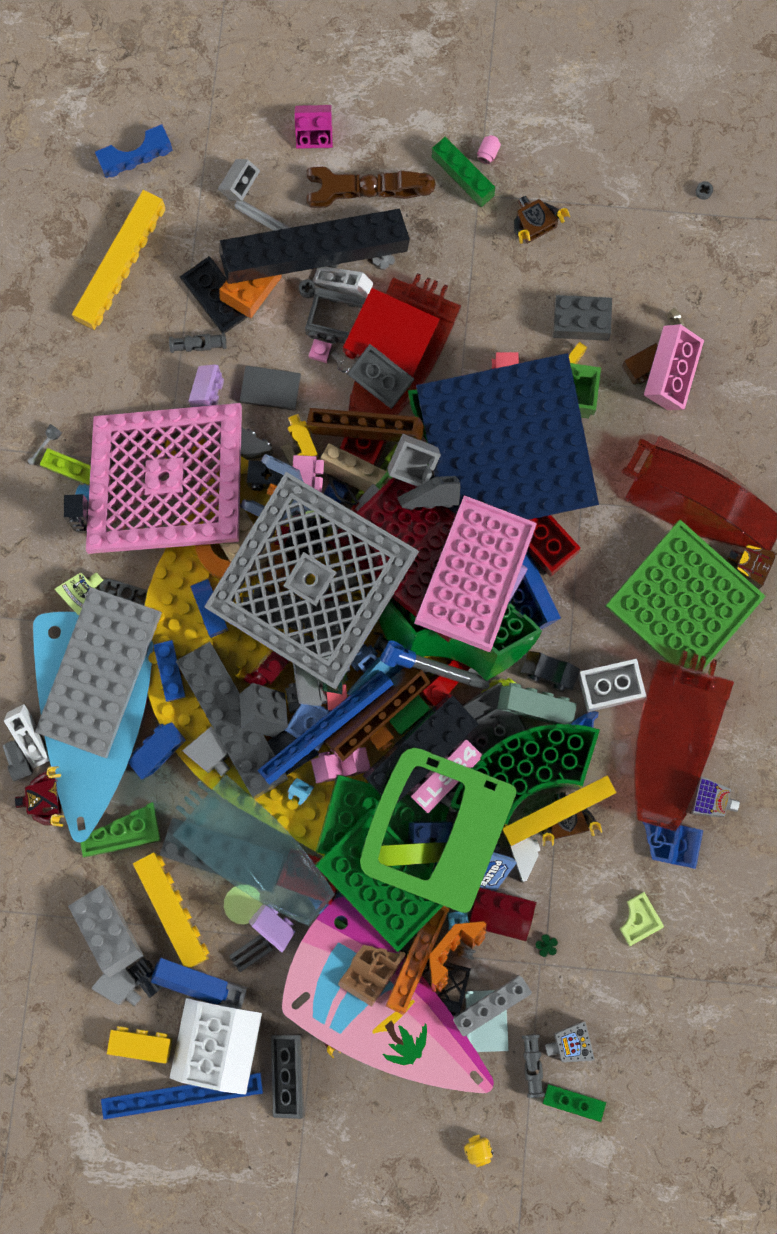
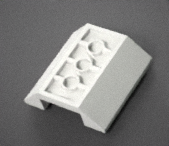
M186 998L170 1079L217 1091L246 1094L262 1013Z

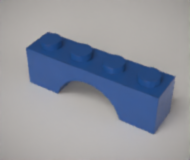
M161 124L145 131L144 142L136 150L123 152L110 145L95 151V154L105 177L108 178L115 177L122 171L132 170L139 164L149 163L156 157L166 156L173 149Z

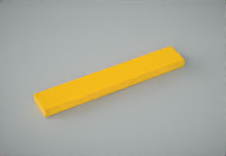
M607 775L504 827L502 830L510 846H513L616 794V791Z

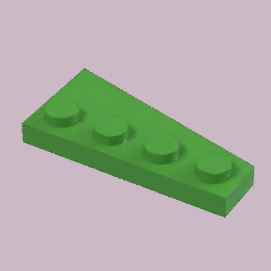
M152 802L121 819L113 821V823L92 831L86 841L80 842L83 857H91L161 841L154 803Z

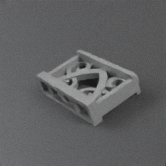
M517 976L460 1012V1015L457 1017L454 1016L453 1021L462 1036H466L531 995L532 992L523 977Z

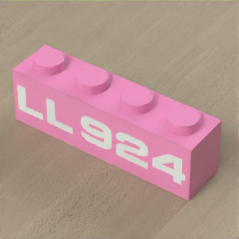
M464 739L444 758L471 768L480 760L482 754L467 739ZM430 771L421 784L418 783L410 790L412 793L409 796L429 813L459 781Z

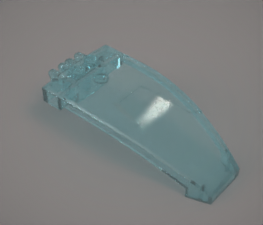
M226 774L212 790L199 781L197 783L198 787L207 792L208 795L202 799L195 791L191 790L189 792L200 802L197 806L187 796L184 798L185 802L195 809L190 815L183 807L179 805L176 807L187 819L173 836L215 872L249 896L289 918L309 925L335 895L325 877L314 866L315 864L263 806Z

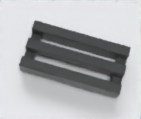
M260 934L229 955L238 971L242 972L273 949L266 938ZM259 940L263 941L261 944H259L257 947H255L254 949L240 957L238 960L235 958L237 955L242 953L244 950H246ZM264 946L267 947L265 951L243 966L239 964Z

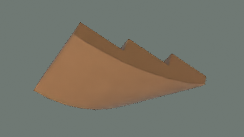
M363 945L352 959L350 968L340 979L338 986L372 1007L397 971L406 953L387 952V949H377L372 946Z

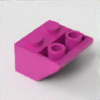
M332 105L295 106L296 149L333 148Z

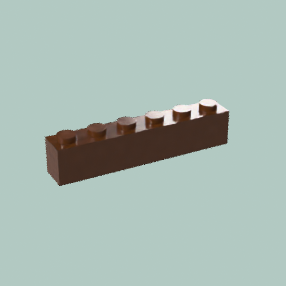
M310 408L306 423L312 434L399 442L402 434L421 441L424 431V425L419 417Z
M403 667L391 678L393 685L386 692L378 696L371 704L367 705L324 741L329 750L342 762L431 684L423 670L414 667Z

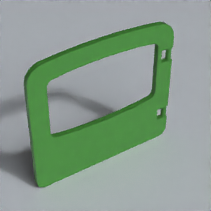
M419 748L407 749L401 754L372 819L360 858L362 870L371 878L462 913L470 911L516 796L515 787ZM428 757L439 761L437 768L426 764ZM416 766L424 767L462 782L465 786L462 802L451 834L434 871L427 880L384 865L378 860L393 810L407 779ZM486 780L497 784L495 790L484 787Z

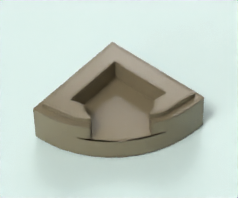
M674 307L669 311L667 319L672 325L681 324L684 326L681 315Z

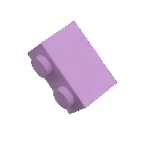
M264 903L252 916L249 923L279 951L283 952L295 933V930L292 928L294 924L287 917L282 919L278 916L279 911L272 904L267 906Z

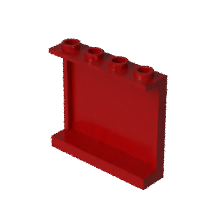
M371 287L343 346V352L350 359H359L365 349L371 344L413 377L440 319Z

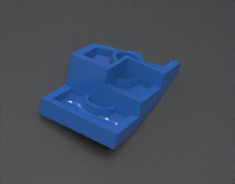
M642 818L647 841L650 845L652 860L696 869L703 830Z

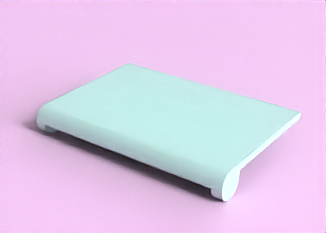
M495 990L465 991L466 1009ZM507 1010L467 1035V1038L477 1052L509 1051Z

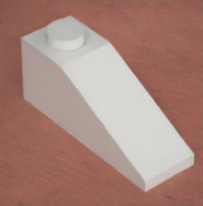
M330 267L317 268L312 280L315 285L365 299L373 285V282L363 272Z
M25 704L7 712L4 722L32 768L34 769L50 761L41 735L35 732L37 728L35 721Z

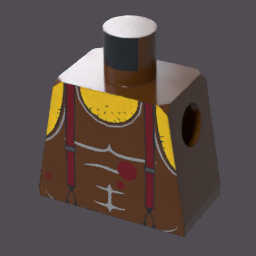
M747 545L742 553L732 549L727 560L737 563L735 569L756 588L761 589L777 553Z

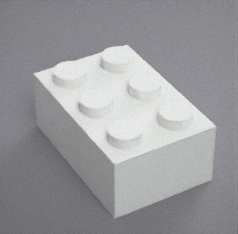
M637 659L580 671L578 674L587 712L644 700L646 697Z

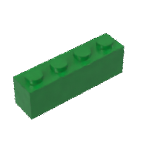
M446 136L432 147V158L480 207H483L495 196V186Z

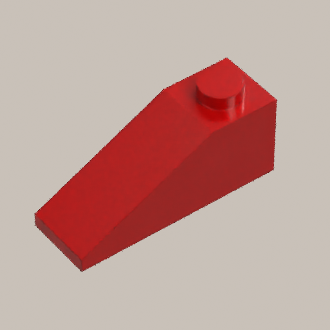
M450 659L446 663L465 671L470 669L469 666L454 659ZM434 674L428 679L431 684L419 695L427 705L436 706L459 682Z

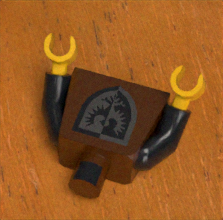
M523 196L517 201L521 209L517 211L516 218L514 219V233L519 238L520 244L523 243V239L528 244L557 228L558 219L561 223H564V217L570 218L567 208H556L546 202H542L540 199L531 203L527 196Z
M566 792L554 794L555 800L557 801L565 797ZM586 808L543 830L542 845L545 846V841H551L553 846L555 839L589 831V828L591 835L595 836V829L600 830V833H602L601 824L596 821L593 814Z

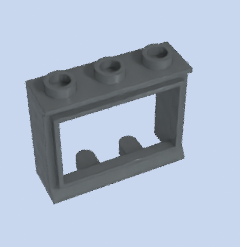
M316 287L305 327L306 335L312 339H326L327 342L333 344L337 342L345 344L350 332L313 324L319 299H327L334 303L340 302L351 307H362L366 299Z

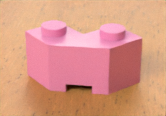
M366 747L358 748L343 762L334 754L330 755V752L320 753L318 758L311 760L316 783L334 781L338 775L344 777L356 776L370 769Z

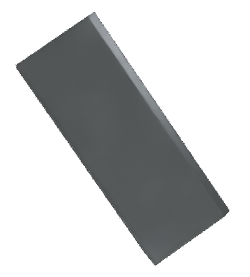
M302 1034L271 1035L273 1118L303 1119Z

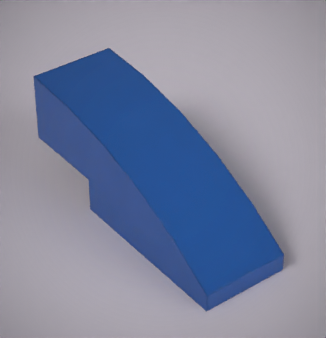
M209 579L191 585L210 638L229 631L224 619L205 608L206 603L214 592Z

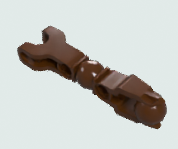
M323 166L311 167L307 169L306 177L310 182L320 183L322 187L319 191L307 195L306 204L312 208H327L336 199L361 198V195L371 198L378 194L379 197H399L400 199L428 196L434 192L436 182L433 176L425 172L398 171V173L378 174V178L372 174H366L360 178V175L353 174L337 175Z

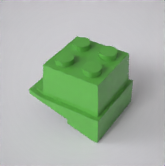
M570 363L581 418L589 419L590 415H595L601 367Z

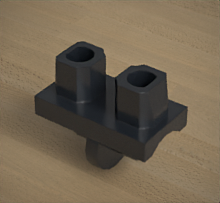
M143 957L129 968L128 971L137 981L135 985L137 987L140 986L147 996L151 998L163 987L150 982L154 972L153 965Z

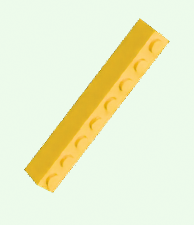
M145 190L141 192L74 309L72 316L75 321L93 330L102 323L103 314L111 307L112 299L115 294L119 293L123 279L128 277L132 263L137 261L140 249L145 247L148 235L155 230L156 221L165 212L162 198Z

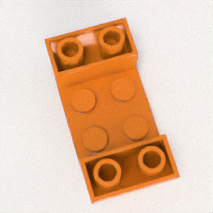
M486 923L455 924L430 953L429 973L432 991L435 993L438 990L442 992L448 984V969L443 964L448 959L447 955L450 950L454 952L460 945V940L471 949L475 945L480 946L485 939Z

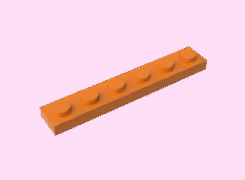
M443 906L416 933L385 1005L386 1007L402 1015L406 1013L449 908Z

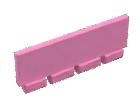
M294 455L293 467L300 470L304 483L322 493L323 478L316 477V474L323 475L324 461L317 460L316 456ZM301 514L292 516V518L301 516Z

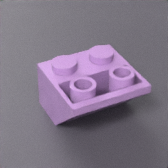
M218 365L198 367L189 397L191 407L218 404V390L222 389L224 378H222Z

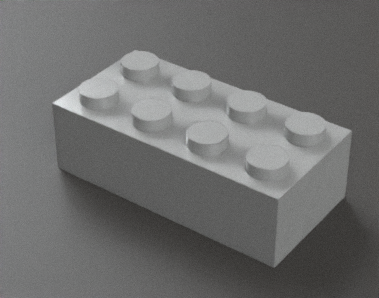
M103 885L68 906L101 971L109 978L144 956L111 893Z

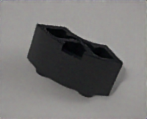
M528 651L521 673L527 675V679L530 681L538 682L539 680L553 685V688L558 691L564 692V689L573 690L580 669L569 662L552 658L540 652Z

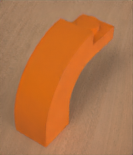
M212 544L195 545L196 553L203 567L213 577L221 580L231 562L215 555Z

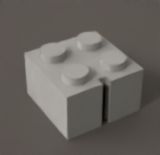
M402 434L388 465L389 476L417 487L428 482L432 475L431 470L435 469L441 456L439 448Z

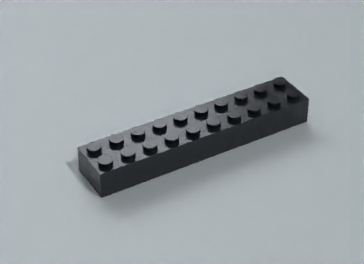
M399 208L220 240L219 254L227 283L232 284L407 252L410 238Z

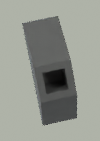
M241 427V457L249 460L263 457L264 454L271 456L273 454L272 444L265 439L260 440L257 438V434L251 429Z

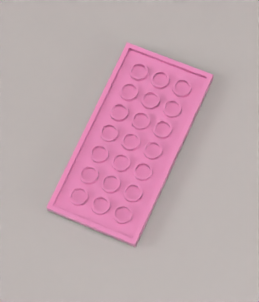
M464 495L416 617L415 624L490 652L537 523Z

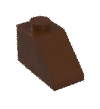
M657 343L624 360L622 368L633 385L638 382L642 384L648 380L658 347Z

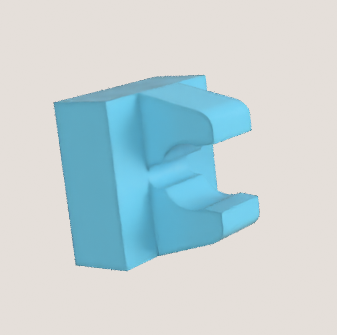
M296 778L290 785L288 798L291 800L294 795L299 797L298 804L301 805L309 797L314 787Z
M467 912L447 913L449 931L455 924L468 923Z

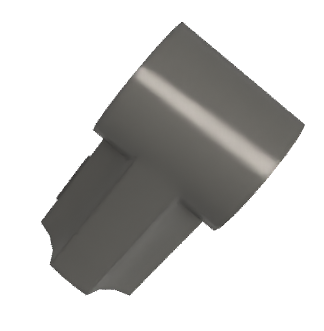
M16 740L2 745L9 764L8 770L13 781L33 774L31 765L27 758H25Z

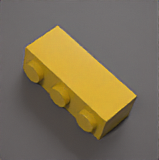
M117 1026V1029L110 1031L108 1055L165 1064L169 1062L173 1038H168L167 1033L156 1032L155 1036L149 1035L147 1030L137 1029L136 1032H130L128 1027Z

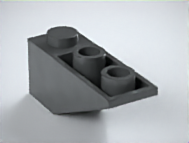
M456 476L435 477L398 497V501L401 507L405 509L459 505L460 482Z

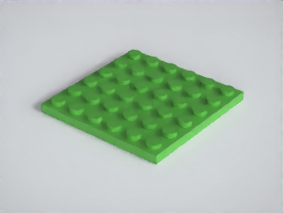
M678 520L608 601L605 607L692 683L766 596L684 522Z

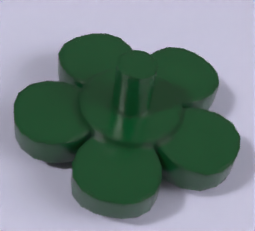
M543 934L541 936L542 941H536L535 947L541 949L539 954L542 957H546L548 953L552 956L555 955L557 949L553 946L558 945L557 939L554 937L550 939L548 934Z

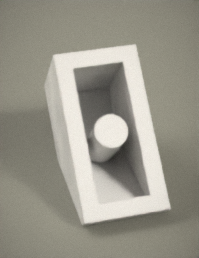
M532 837L513 846L509 844L512 856L517 862L515 865L521 882L527 881L539 856L538 851H540L538 841L537 839L533 840Z

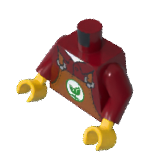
M270 649L251 673H247L242 666H238L240 672L236 674L233 672V675L240 682L245 681L250 685L255 683L267 686L275 680L289 660Z

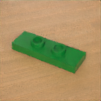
M548 1084L542 1104L601 1122L607 1102Z

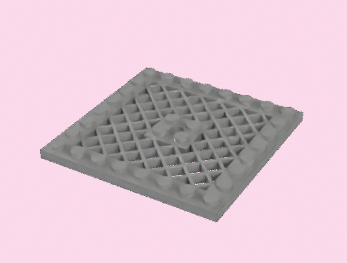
M285 472L206 603L205 608L336 689L419 551L288 472ZM304 506L314 512L305 514ZM300 507L301 516L292 518L291 509ZM287 512L288 519L281 521ZM316 516L317 526L308 527L307 519ZM320 516L324 517L330 522L322 524ZM302 520L304 529L295 531L293 522ZM289 524L291 533L282 535L280 526ZM336 525L347 532L338 534ZM332 526L334 535L325 537L323 528ZM275 530H277L278 536L271 538ZM319 530L320 539L311 541L310 532ZM305 534L307 543L298 545L297 535ZM353 535L363 542L354 544ZM348 536L350 545L341 547L339 538ZM292 537L294 546L285 548L283 539ZM335 540L337 549L328 551L326 542ZM279 541L281 550L272 552L270 543ZM322 543L323 553L314 554L313 545ZM369 545L380 552L371 554ZM365 546L367 555L357 557L356 548ZM266 547L267 553L261 555L264 548ZM306 547L309 548L310 555L306 554L305 552H303V554L300 555L299 549ZM295 550L297 560L288 562L286 553ZM352 550L353 559L344 561L342 552ZM338 553L340 562L331 564L329 555ZM282 554L283 563L275 565L273 556ZM382 556L383 565L374 567L372 558ZM325 557L326 565L316 559ZM269 558L270 567L262 569L260 560ZM368 559L370 569L361 571L359 562ZM256 563L257 570L251 572ZM354 563L356 572L347 575L345 565ZM295 565L294 569L290 573L289 566ZM285 567L287 577L278 579L276 570ZM341 567L343 576L336 578L338 572L333 569ZM382 570L381 574L377 579L375 572ZM271 571L273 580L264 582L263 573ZM371 573L373 582L364 585L362 575ZM314 574L315 582L308 585L306 583L307 576ZM258 575L260 584L251 586L250 577ZM358 577L359 586L350 588L348 579ZM246 580L247 587L240 589ZM344 580L346 590L337 592L335 582ZM285 582L283 586L289 590L281 592L279 583ZM274 585L276 594L267 596L266 586ZM331 586L332 593L325 595ZM372 587L366 597L365 589ZM261 588L263 597L254 599L253 590ZM361 590L363 600L353 602L351 592ZM248 592L250 601L241 603L240 593ZM295 594L305 600L297 602ZM347 594L349 603L340 605L338 596ZM291 595L292 604L284 606L282 596ZM334 597L336 607L326 609L325 599ZM277 598L279 607L270 609L269 600ZM264 601L266 611L257 613L256 603ZM321 603L322 610L313 612L311 604L318 607ZM307 604L309 614L300 616L298 606ZM362 604L356 613L354 606ZM251 605L252 613L243 607ZM350 607L352 617L343 619L341 609ZM294 608L295 617L286 619L285 610ZM280 611L282 621L273 623L272 613ZM337 611L338 621L329 622L328 613ZM323 614L325 624L316 626L314 617ZM267 615L268 623L259 617ZM310 618L312 627L303 630L301 620ZM297 622L298 631L289 633L288 623ZM351 622L345 631L344 623ZM340 624L342 634L332 636L331 627ZM283 625L285 634L275 627ZM326 628L328 638L319 640L317 630ZM313 631L315 641L306 643L304 634ZM299 635L301 643L291 637ZM341 639L335 648L334 640ZM329 642L331 651L322 654L320 644ZM316 645L317 653L307 647Z

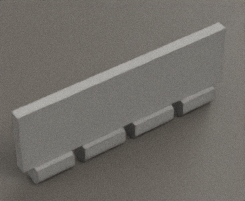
M299 635L291 637L301 643ZM304 635L306 643L315 641L310 636ZM316 645L307 647L317 653ZM293 663L299 704L314 706L326 704L327 696L324 682Z

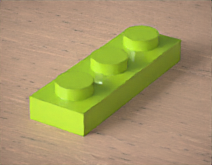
M47 448L40 462L41 467L82 484L90 485L91 465Z

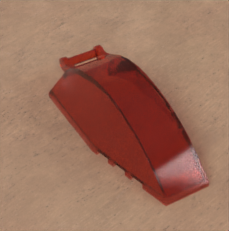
M661 435L654 445L644 439H639L635 453L627 467H624L622 470L623 474L634 479L625 497L627 502L672 526L678 520H681L698 536L708 538L710 541H719L730 546L735 545L742 548L750 545L771 551L777 540V513L726 469ZM646 449L650 453L639 473L634 471V468Z

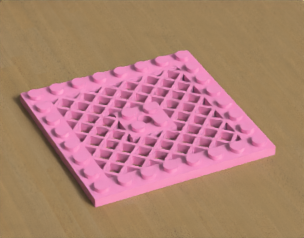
M234 403L94 416L86 552L93 554L239 542L241 404ZM214 427L218 431L211 437L208 432ZM196 429L199 433L192 438L189 434ZM178 431L180 435L174 440L171 436ZM159 432L162 436L157 441L152 439ZM141 434L144 438L138 443L134 441ZM121 436L125 437L126 439L120 445L116 443ZM203 437H206L208 441L200 445L198 442ZM220 437H221V444H220L219 442H217V440H218ZM185 438L188 439L190 442L182 447L180 443ZM166 440H169L171 444L164 449L161 445ZM151 442L153 445L146 451L143 446ZM132 443L134 447L127 452L125 448ZM212 444L217 446L212 453L207 450ZM196 446L198 450L193 455L188 452ZM177 447L180 451L175 456L171 455L170 453ZM159 449L161 453L154 458L152 454ZM140 450L143 454L136 460L133 456ZM122 452L125 456L117 461L115 457ZM204 453L208 457L201 463L198 458ZM184 455L189 457V459L186 462L184 458H182ZM149 458L150 460L146 461V467L143 466L142 463ZM129 460L133 461L134 463L128 469L123 466ZM212 461L217 463L211 470L206 467ZM195 462L198 466L193 471H190L188 467ZM138 467H140L142 471L137 476L132 474ZM119 469H122L124 473L118 478L114 476ZM202 470L206 471L207 474L202 479L197 476ZM219 470H220V478L216 475V473H217ZM186 472L189 475L184 479V474ZM163 475H169L167 480H160ZM130 476L133 480L126 486L123 481ZM213 477L216 482L209 487L206 483ZM195 479L198 483L193 488H190L188 484ZM139 484L141 488L134 493L132 489ZM120 485L123 489L116 495L113 491ZM204 487L207 491L199 496L196 492ZM129 493L132 497L125 503L122 498ZM144 493L147 498L145 501L140 498ZM212 494L216 498L209 504L205 500ZM194 496L197 500L190 506L187 501ZM175 497L178 502L171 507L168 503ZM157 499L160 503L153 509L149 505ZM136 501L140 502L141 505L135 510L131 508ZM119 502L123 506L115 512L112 508ZM201 504H204L206 508L201 513L197 512L196 509ZM218 504H219V512L215 509V507H216ZM184 505L188 509L180 515L177 511ZM166 507L169 510L163 516L158 514V512ZM147 508L150 512L144 518L141 517L139 514ZM127 510L130 511L131 514L124 520L121 515ZM212 511L215 516L208 521L205 517ZM193 513L197 517L190 523L186 519ZM172 515L178 517L172 524L167 521ZM156 516L159 520L152 526L148 522ZM137 517L140 522L133 528L130 523ZM117 519L120 520L122 523L114 529L111 525Z

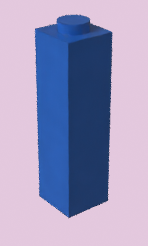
M160 958L156 963L150 981L151 983L219 1005L222 1000H226L229 991L226 989L227 981Z

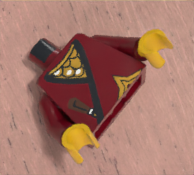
M51 766L47 771L39 774L30 781L29 786L25 787V796L15 797L16 808L26 807L27 814L31 815L34 821L44 826L63 827V824L59 823V819L61 817L64 818V815H62L61 802L57 792V779H53L61 777V774L55 773L59 766Z

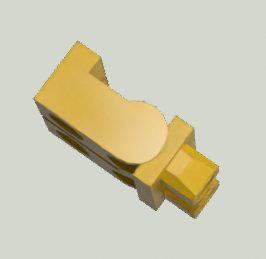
M299 414L288 417L291 426L287 428L293 441L302 452L297 455L316 456L317 460H320L311 439V433L306 426V421H301Z

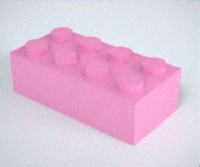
M681 324L664 326L644 396L666 410H684L704 340Z

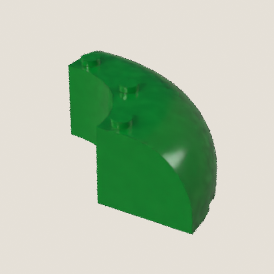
M393 598L389 600L379 617L381 628L388 641H396L405 649L412 650L416 655L422 657L440 656L459 661L475 670L485 681L505 671L521 659L532 648L542 633V630L527 615H522L514 609L515 606L510 603L507 605L490 652L454 638L447 642L435 631L415 624L416 616Z
M570 724L538 726L509 736L480 757V760L471 769L509 783L516 789V796L503 828L508 825L509 819L518 805L531 795L551 788L579 790L583 787L600 729ZM486 780L484 787L495 790L497 784ZM462 782L456 790L450 805L456 811H459L465 789Z

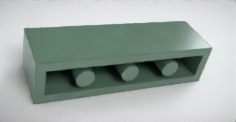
M509 683V686H501L497 709L556 725L571 724L574 721L577 704L569 702L570 699L566 697L555 698L552 693L542 692L540 694L537 693V689H523L520 684Z

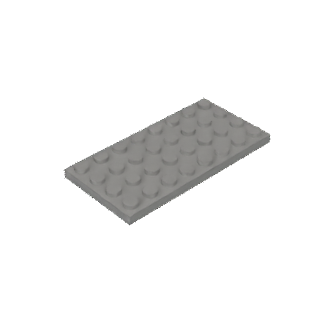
M90 587L35 732L107 758L162 612Z

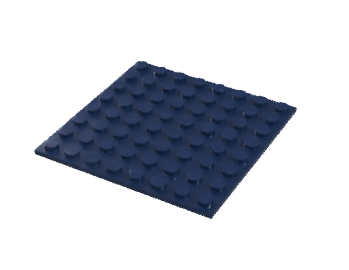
M568 353L416 385L428 444L438 447L441 454L435 466L434 475L435 477L456 476L460 482L459 505L447 507L456 515L464 495L527 520L599 505Z

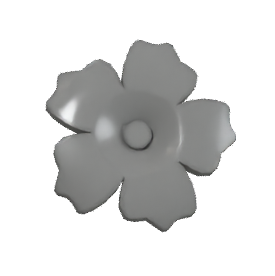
M391 255L372 259L373 264L380 266V269L384 270L395 262L394 256Z

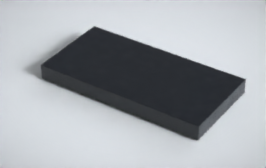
M210 256L180 276L181 281L221 333L228 332L248 318L220 300L219 289L227 279Z

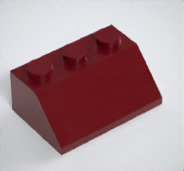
M479 888L469 923L484 922L486 923L485 931L527 941L537 902Z

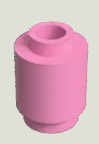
M492 135L484 137L477 152V159L481 163L489 165L494 161L501 146L499 139Z

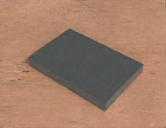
M369 344L347 373L348 376L390 409L395 406L415 380L371 344Z
M245 366L240 403L296 410L301 373Z

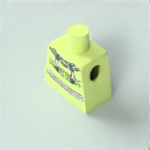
M97 572L88 580L82 573H79L58 586L55 590L79 616L90 587L96 589L103 579Z

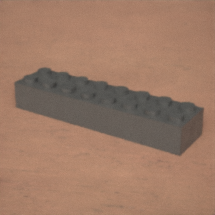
M211 642L176 660L251 796L256 799L289 780L286 774L283 773L269 785L257 771L275 755L263 734L241 727L240 693Z

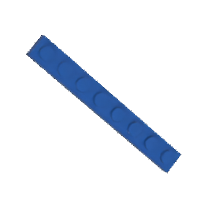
M382 671L377 673L257 770L269 785L277 780L336 730H339L346 722L355 717L357 713L371 704L373 700L386 692L393 685L391 679Z
M261 1073L250 1074L246 1094L217 1091L188 1084L102 1098L103 1120L263 1094Z

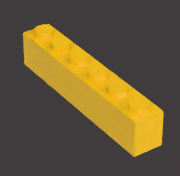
M153 852L134 862L133 865L183 966L193 968L208 960L207 955L210 952L205 943L201 944L198 938L201 934L196 925L192 926L189 920L192 916L187 907L183 908L181 904L183 898L179 890H174L172 886L174 880L170 872H165L163 866L166 864L162 856H157Z

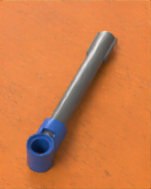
M389 640L380 656V660L391 667H395L396 664L406 668L414 667L482 690L489 688V680L485 681L482 676L416 655L414 651L405 649L401 644L393 640Z

